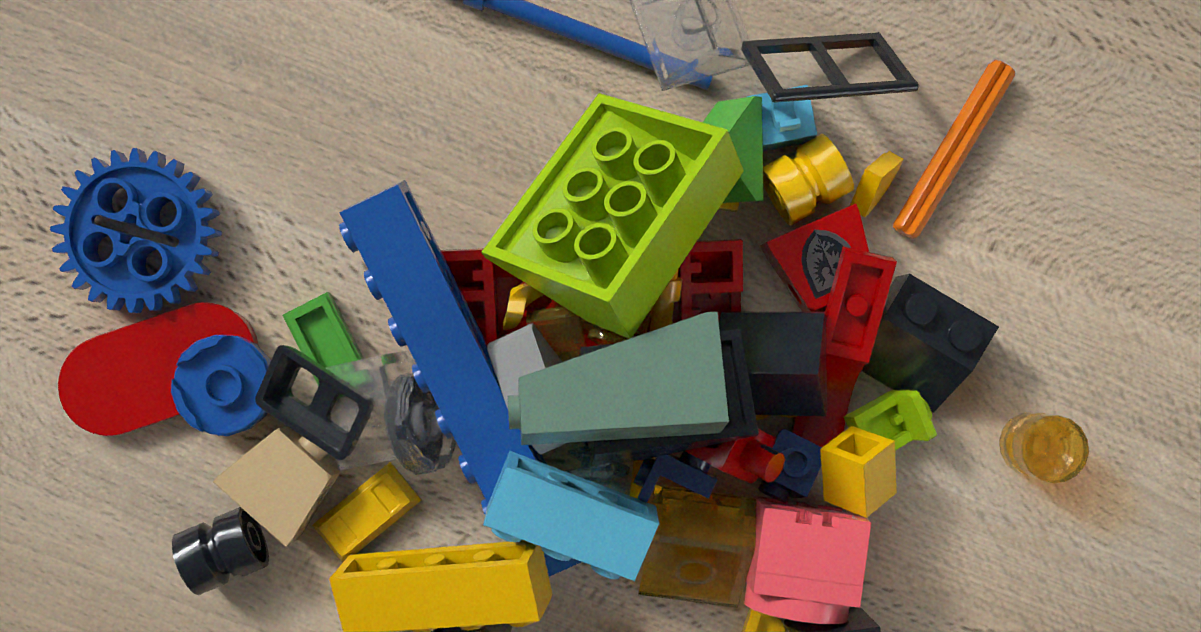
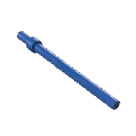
M463 0L464 5L483 11L485 7L704 90H708L714 75V71L525 0Z

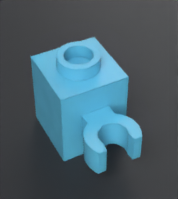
M803 85V86H798V87H792V88H803V87H808V85ZM768 93L747 96L762 97L763 152L804 144L817 136L811 100L773 103Z

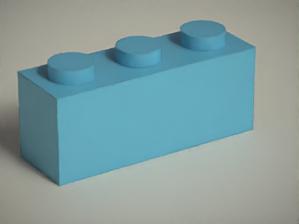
M509 451L488 503L483 525L490 527L496 536L506 541L520 542L522 539L541 546L544 553L557 560L569 561L573 558L591 565L592 570L603 577L619 579L622 576L635 581L658 528L659 520L657 507L653 504L645 503L637 498Z

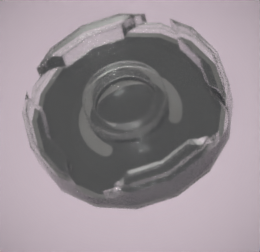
M413 373L399 375L391 382L385 396L384 419L387 437L394 455L404 469L415 475L438 472V469L445 468L450 463L456 447V440L454 437L447 439L442 433L435 415V411L439 407L431 391L423 393Z

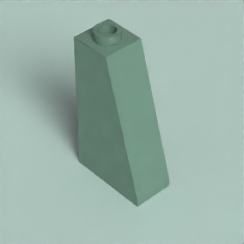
M706 312L519 377L518 395L507 396L509 430L520 429L521 445L721 433L728 424L729 417L718 312Z

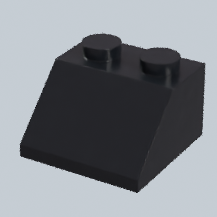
M912 274L897 276L888 292L869 363L864 365L861 371L892 390L918 391L929 405L931 412L934 413L973 372L999 326Z

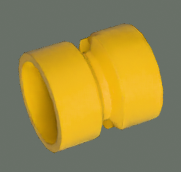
M820 134L797 147L794 159L783 155L763 167V186L780 216L790 226L813 214L817 201L828 205L854 190V182L847 164L833 142L824 134Z

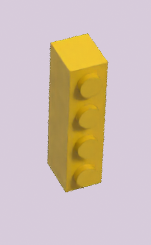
M525 540L520 542L508 541L349 555L329 578L343 632H390L404 630L431 632L437 628L460 627L462 630L469 631L494 624L524 627L541 620L553 596L544 552L541 546Z

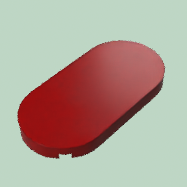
M194 303L90 338L75 347L65 359L60 370L58 379L60 402L66 414L76 425L85 431L97 435H120L180 415L171 394V384L177 368L176 364L181 354L192 344L213 335L241 336L258 345L257 336L247 319L232 309L215 303Z

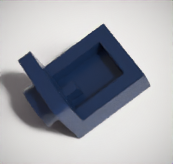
M786 429L778 431L773 449L784 455L783 469L772 482H766L757 477L756 480L761 482L758 490L786 503L788 497H808L822 466L820 451L822 447Z
M683 451L680 458L673 454L658 456L656 459H644L633 483L642 487L637 499L647 503L660 475L706 498H709L718 479L716 475L708 472L711 467L710 464Z

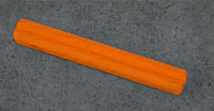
M994 60L988 64L893 223V228L903 236L914 239L921 234L1014 79L1015 70L1011 66L999 60Z

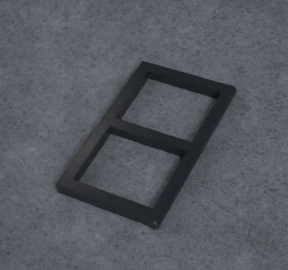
M880 32L743 41L741 51L773 103L915 92L919 88L918 82L913 78ZM873 47L896 80L849 84L827 50ZM810 51L832 85L783 89L761 54Z

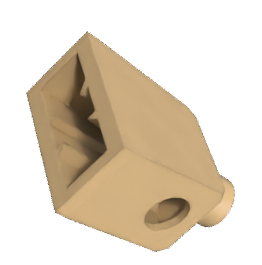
M284 426L273 431L218 475L213 483L287 547L298 540L338 478L340 471L325 457L327 452L290 427Z

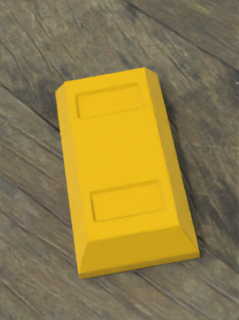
M390 461L312 526L343 563L349 555L357 554L422 501V499Z

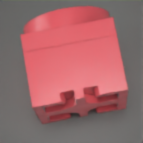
M752 495L742 567V576L747 582L744 604L755 611L794 621L817 624H841L847 622L849 608H860L871 522L863 516L851 513L841 507L818 505L817 508L804 502H796V505H790L788 501L784 503L774 498Z

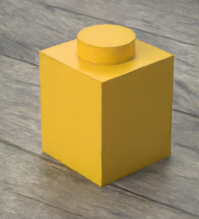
M850 426L820 449L824 501L867 518L897 493L894 440Z

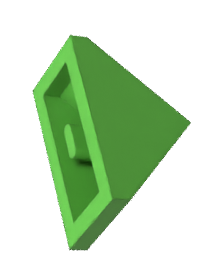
M752 96L719 101L704 119L703 123L728 130L744 170L723 203L763 201L762 97Z

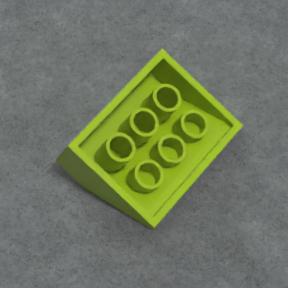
M598 93L482 250V254L489 261L584 320L631 339L744 172L730 134L724 128Z

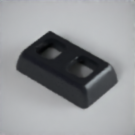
M280 345L276 348L255 397L257 406L337 460H344L354 451L375 406V401L370 396L296 348L286 345ZM301 368H304L319 380V386L310 405L305 404L292 393V386ZM339 394L347 396L356 402L359 407L358 414L349 432L331 420V412Z

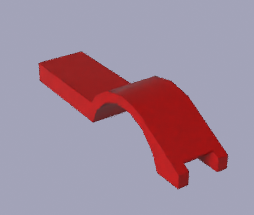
M842 247L825 310L827 416H796L793 418L791 430L792 433L820 447L825 446L844 432V416L847 415L848 406L859 373L864 365L869 363L897 261L893 257Z

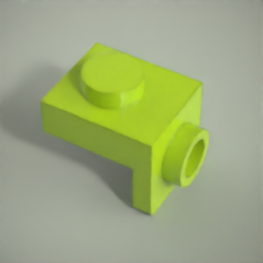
M890 390L844 416L848 428L854 426L894 440L895 451L913 440L930 441L937 436L931 421V409L918 391Z

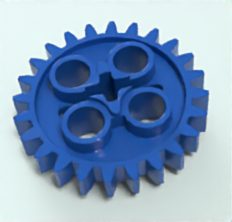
M132 148L128 161L124 153L113 150L110 156V166L105 161L94 157L91 159L94 170L93 175L76 170L74 173L81 186L78 189L62 187V192L71 200L69 206L55 205L53 207L55 212L65 217L63 224H56L50 227L51 232L64 235V242L54 246L52 251L68 254L69 259L59 268L60 271L65 273L78 272L79 274L71 286L79 290L91 287L88 300L101 303L107 298V309L120 311L126 302L128 313H141L145 302L150 311H161L163 306L162 296L169 303H181V295L178 288L181 287L187 291L196 292L198 287L191 276L194 273L210 275L211 271L202 263L203 257H217L219 255L218 251L207 246L208 239L222 236V231L208 227V221L220 215L219 210L203 207V204L213 195L212 192L204 188L194 190L201 177L193 172H188L182 176L185 164L173 159L166 165V155L157 151H153L147 160L145 151ZM124 188L128 196L127 203L121 211L115 212L112 206V198L119 189ZM173 201L177 209L176 218L170 225L164 227L160 221V211L166 203ZM103 216L178 238L179 244L176 247L102 227L96 225L95 218ZM109 236L113 243V252L108 259L102 261L98 254V245L102 239ZM153 250H158L162 257V266L156 274L150 275L146 268V259Z

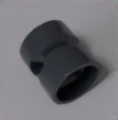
M241 507L215 517L212 527L203 522L174 534L172 538V553L178 572L185 585L196 595H201L225 585L229 581L230 574L233 576L238 574L246 576L267 567L269 564V552L259 523Z

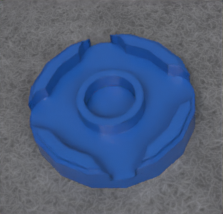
M213 335L196 341L181 354L176 364L177 368L174 379H172L171 394L177 411L191 427L213 435L231 436L252 429L268 414L257 406L255 397L271 359L257 344L241 336Z

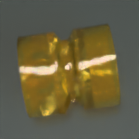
M1040 412L1020 413L1007 422L1002 429L999 439L1000 454L1006 465L1016 473L1050 483L1066 482L1077 476L1086 465L1089 455L1088 439L1082 428L1073 420L1059 415Z

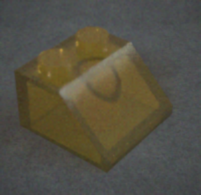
M655 485L651 504L657 507L659 525L642 563L638 595L738 608L755 552L756 499L711 493L709 498H706L682 487Z

